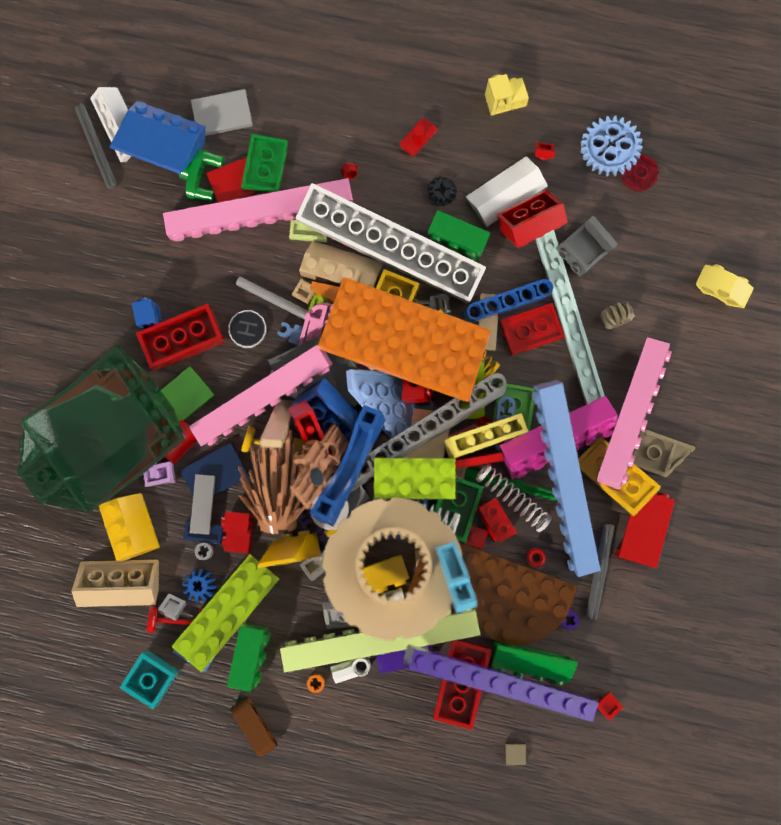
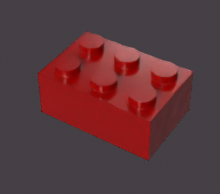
M546 189L496 214L502 234L517 248L525 246L536 238L543 237L546 233L568 223L563 203Z

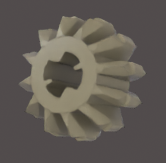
M625 301L607 307L600 314L601 321L606 329L622 326L631 321L635 316L632 306H630L629 302Z

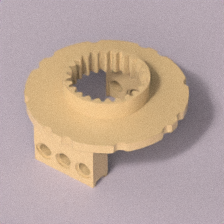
M392 498L390 501L378 499L363 504L351 511L348 519H342L339 522L337 532L330 536L325 548L323 570H325L326 576L323 580L330 602L337 612H341L344 615L345 622L350 626H357L361 633L373 638L394 640L397 637H403L404 639H409L434 628L439 618H445L451 610L452 599L441 569L436 547L456 542L461 557L462 551L454 532L449 525L442 523L441 516L436 512L427 511L425 505L402 498ZM389 534H392L393 538H396L399 534L402 540L408 537L409 543L416 542L415 548H421L419 554L425 555L422 562L427 564L423 568V571L426 572L422 575L424 581H420L418 584L420 589L414 588V595L407 593L406 599L399 596L398 601L393 596L389 600H386L385 595L379 598L377 591L371 593L372 587L365 586L367 580L362 578L364 571L360 570L363 568L361 560L365 559L363 552H368V545L373 546L374 540L379 542L381 536L388 539Z

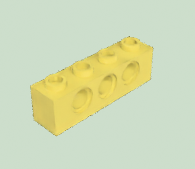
M522 413L450 437L443 442L449 458L454 459L528 432Z

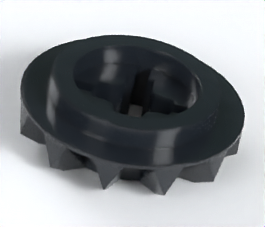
M439 176L438 178H433L430 182L427 193L429 199L434 204L445 206L454 201L457 195V188L455 182L449 179V177ZM441 184L444 189H447V191H445L444 197L442 196L441 192L437 191L440 189Z

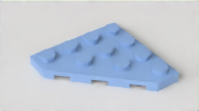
M352 369L346 371L348 391L362 407L366 405L383 413L386 421L382 430L390 439L410 427L415 403L408 404L402 400L401 378L382 371ZM397 445L399 449L403 448L402 445Z

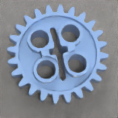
M607 116L605 122L599 118L598 124L592 122V128L587 127V134H583L582 139L584 140L581 141V146L583 147L581 148V153L584 154L583 160H588L586 166L593 165L592 171L598 168L599 175L603 171H606V176L610 172H613V175L616 176L617 171L624 174L625 168L630 170L631 164L636 165V159L640 158L641 153L639 152L642 151L643 147L640 145L642 144V139L639 138L640 132H635L636 125L630 127L631 121H628L626 124L623 123L624 117L617 121L616 116H614L613 120H610L609 116ZM609 132H616L617 135L612 136ZM595 143H601L602 146H601V147H596V146H594V144H595ZM626 145L629 149L624 150L620 146ZM611 156L614 160L608 161L605 157Z

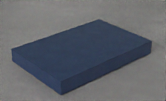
M232 443L180 470L192 495L194 494L195 474L216 476L214 496L241 482L240 478L242 476L238 466L243 469L246 478L250 477Z

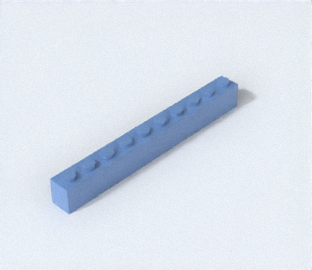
M558 380L533 386L534 392L532 397L534 403L538 406L539 412H536L538 422L542 425L543 431H540L543 443L546 444L547 450H544L546 460L550 463L548 473L550 479L554 482L552 492L558 502L556 511L558 516L561 517L562 524H560V530L562 535H565L566 542H564V548L566 553L569 554L570 559L567 560L570 571L581 577L601 570L563 383Z

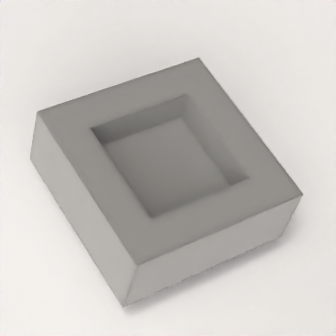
M168 594L158 608V612L176 621L185 608L186 601Z

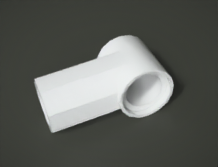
M363 657L331 666L335 683L367 675L371 667V661L368 657ZM363 661L366 663L367 668L359 670L356 663Z

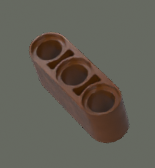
M249 697L244 698L230 708L234 719L260 758L278 746L275 737Z

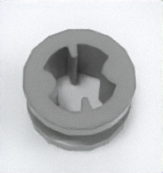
M200 543L195 548V556L200 560L211 558L214 552L212 545L209 543ZM202 546L209 549L206 557L199 553L202 550Z

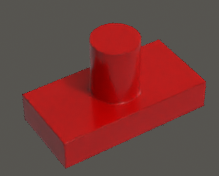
M423 117L399 143V146L414 158L434 136L438 128Z

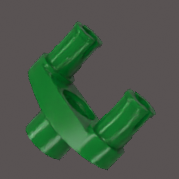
M204 149L197 151L192 163L179 174V178L187 180V198L213 201L214 191L200 188L199 184L205 165L223 167L224 156L209 153L208 150Z

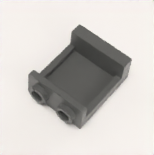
M593 215L555 249L560 257L568 262L572 271L581 277L602 257L616 247L618 243Z

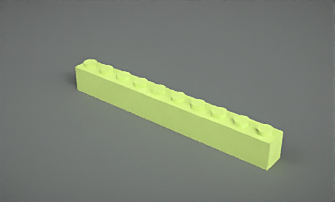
M468 609L459 613H451L450 610L445 618L438 619L437 625L434 628L409 639L397 637L394 640H382L365 635L360 631L355 632L354 629L342 631L343 634L335 636V633H328L323 635L324 638L316 639V636L305 638V642L297 643V640L287 641L285 646L280 648L284 672L405 650L408 644L421 647L479 636L480 630L475 609Z

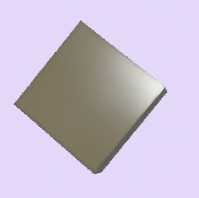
M505 743V764L526 765V744Z

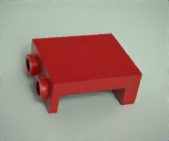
M496 498L490 499L477 507L476 512L494 542H502L517 533Z

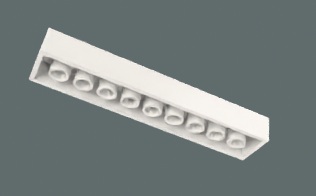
M313 183L295 218L298 223L442 292L450 294L465 303L471 301L486 269L485 266Z

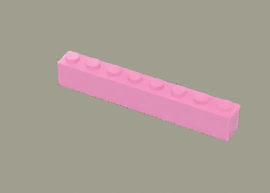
M647 337L597 477L598 483L619 490L622 484L626 485L629 474L626 473L628 466L632 467L635 456L632 455L634 448L638 449L642 439L639 438L640 431H645L648 422L645 420L646 414H651L654 405L651 402L652 397H657L660 388L657 385L658 380L663 379L666 368H663L664 363L669 362L672 351H669V343Z
M318 345L314 346L190 425L189 428L201 446L205 444L211 446L219 441L218 436L222 434L227 436L235 431L233 427L237 424L241 427L250 421L249 417L253 414L257 417L265 412L264 407L269 404L273 407L281 402L280 397L283 395L290 396L298 391L296 387L299 385L306 386L314 381L312 377L319 374V376H322L330 371L328 367L333 365L326 351L317 349Z

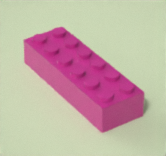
M606 396L569 413L576 452L580 447L590 446L601 437L607 438L613 434L617 423V413ZM542 426L500 445V452L503 453L504 458L502 462L511 479L516 477L522 478L527 472L533 469L539 470L548 463L544 454V450H547L546 444L543 443L540 431H543Z

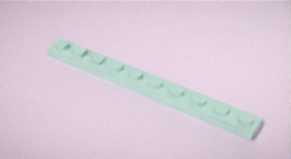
M552 230L535 240L547 279L553 284L552 296L582 395L587 405L604 397V392L563 259L555 249L559 245L555 232Z

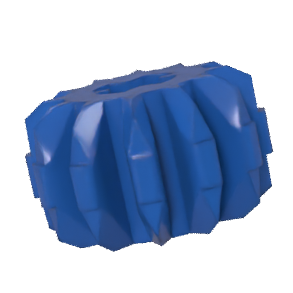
M199 569L198 573L196 570H192V576H185L189 582L182 583L183 586L188 587L183 593L190 592L191 594L188 596V599L192 600L195 596L196 603L200 602L201 599L205 602L208 600L207 595L210 597L214 595L210 589H216V585H211V582H214L216 579H209L210 571L204 575V569ZM196 582H202L201 586L203 589L198 590Z

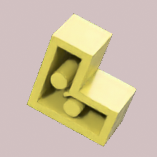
M497 74L488 79L485 98L491 116L527 105L529 98L523 78H511L508 80L507 74Z

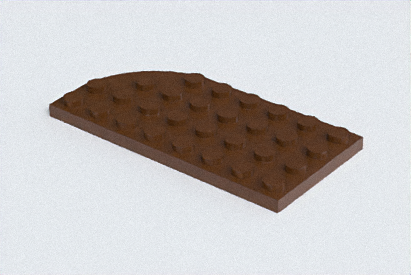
M459 542L462 560L477 599V607L471 610H476L481 635L506 644L521 645L533 643L547 637L562 624L568 615L578 587L577 585ZM425 555L420 556L407 592L414 595V588L420 589L418 586L419 582L424 581L422 575L426 572L423 571V568L427 564L423 563L422 560ZM452 602L450 605L451 613H456Z

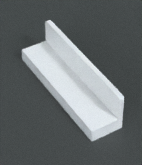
M98 87L91 100L112 142L128 109L118 88ZM116 151L120 162H127L131 157Z

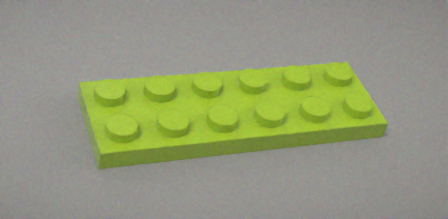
M249 554L171 646L200 672L208 666L279 580L268 568H258L259 561L251 554Z

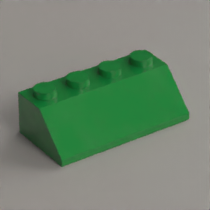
M493 641L489 664L499 671H513V675L525 677V674L533 675L532 679L544 681V678L552 679L554 684L563 685L564 682L570 683L578 662L570 656Z

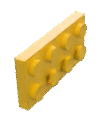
M601 437L578 459L580 471L631 515L635 516L660 490L661 486L635 464L632 467L628 466L626 473L629 474L626 485L622 484L620 490L598 483L597 477L609 443Z

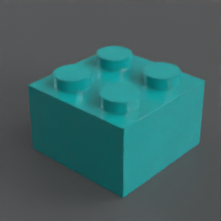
M146 650L141 653L120 688L151 709H154L160 704L180 670L151 651Z

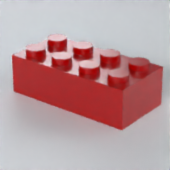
M208 303L136 333L148 365L155 372L226 343L214 312Z
M458 639L450 641L447 655L488 667L492 650L488 646ZM441 678L432 714L433 720L473 730L482 690Z

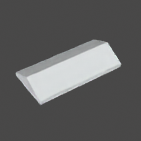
M524 157L465 198L484 225L488 227L498 220L497 213L539 193L548 185L539 168L528 157Z

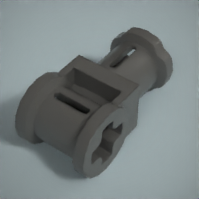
M450 294L429 296V300L418 301L414 299V302L437 311L442 309V313L452 314L449 303Z

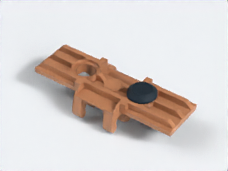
M332 423L320 442L318 440L307 441L303 447L305 449L310 448L306 455H298L294 459L295 464L302 463L303 466L290 488L307 509L310 508L317 495H320L332 474L336 473L337 465L341 462L340 458L349 445V441L335 423ZM328 447H330L332 450L331 455L328 452Z

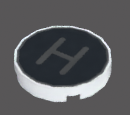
M244 310L237 313L231 319L229 334L238 346L253 348L264 340L267 334V326L264 319L258 313L252 310Z

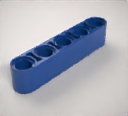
M542 279L472 303L463 311V318L467 322L475 323L542 300L553 292V284L547 279ZM539 286L545 288V293L540 292ZM522 291L528 294V299L523 298ZM505 297L511 300V305L505 303ZM487 303L494 306V311L488 310ZM470 309L476 311L477 317L470 315Z

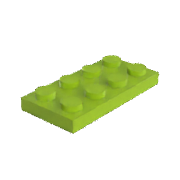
M374 458V499H455V459Z

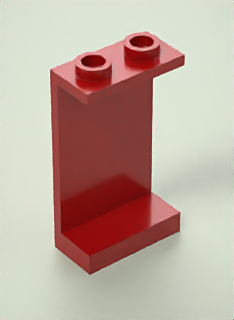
M658 492V495L655 494L635 516L629 514L621 547L616 549L615 552L616 557L657 568L675 500L669 498L670 495Z

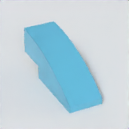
M456 542L436 547L437 556L456 613L477 607V599Z

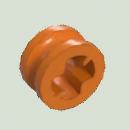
M312 674L307 681V688L312 693H319L325 686V679L320 674ZM313 678H317L318 682H321L318 688L311 685V681H314Z

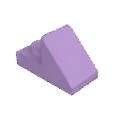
M172 462L149 466L143 471L145 487L176 483L174 464Z

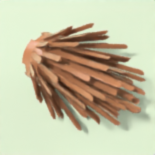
M289 430V435L287 432L281 448L262 447L259 442L257 460L254 444L250 442L251 461L255 478L251 470L249 475L255 490H252L243 469L238 466L242 476L240 478L242 487L252 504L246 497L239 496V498L258 520L260 530L266 533L278 534V530L287 529V532L293 531L297 527L298 517L306 508L290 488L301 472L302 463L295 464L294 459L296 456L303 455L304 445L301 447V452L298 450L294 453L292 430Z

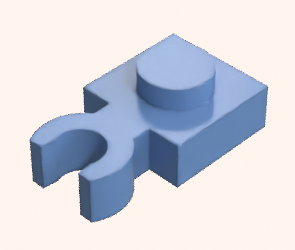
M282 322L281 325L286 327L287 331L285 333L278 331L277 334L282 338L290 337L288 342L298 346L303 327L295 324L294 329H292L288 323Z

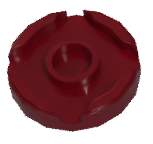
M641 154L640 158L636 159V165L631 164V169L627 170L625 168L624 174H621L623 183L635 192L649 190L655 185L659 177L657 163L651 157Z

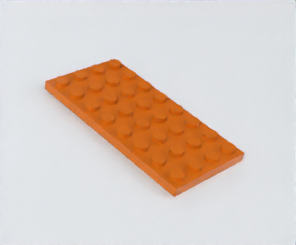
M343 277L317 349L468 402L491 330Z

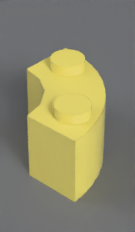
M717 264L713 266L705 265L696 282V286L703 294L718 298L728 306L739 308L745 307L753 291V287L748 283V279L741 276L738 277Z

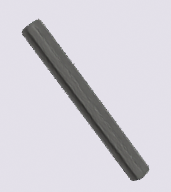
M83 104L75 107V111L105 185L108 189L116 188L117 183L87 109Z
M612 524L603 525L598 551L601 571L594 572L586 611V618L596 620L598 617L615 526Z

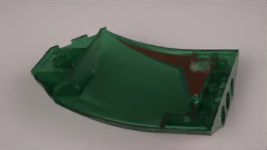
M116 345L71 385L26 417L21 418L23 433L19 442L21 457L20 464L17 465V473L39 504H50L62 508H73L91 512L147 472L186 439V436L174 408L150 375L121 347Z

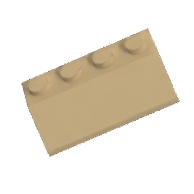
M312 241L305 252L299 271L302 277L332 286L340 287L343 277L376 288L384 263Z
M81 561L72 588L76 606L156 605L159 591V561Z

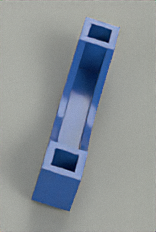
M366 405L363 406L355 422L346 453L333 478L320 493L310 514L316 520L334 527L386 421L381 411Z

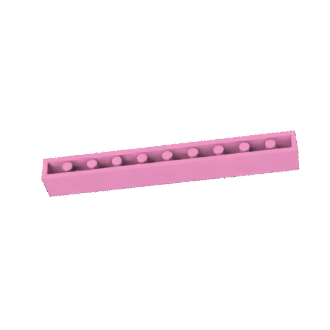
M349 178L315 184L353 203ZM310 186L163 213L166 234L170 240L182 241L186 237L199 238L207 233L219 234L223 230L236 231L244 226L256 227L260 223L273 224L276 220L281 219L293 220L297 216Z

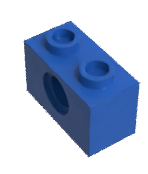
M140 298L137 302L132 303L136 326L141 330L163 322L160 307L153 300Z

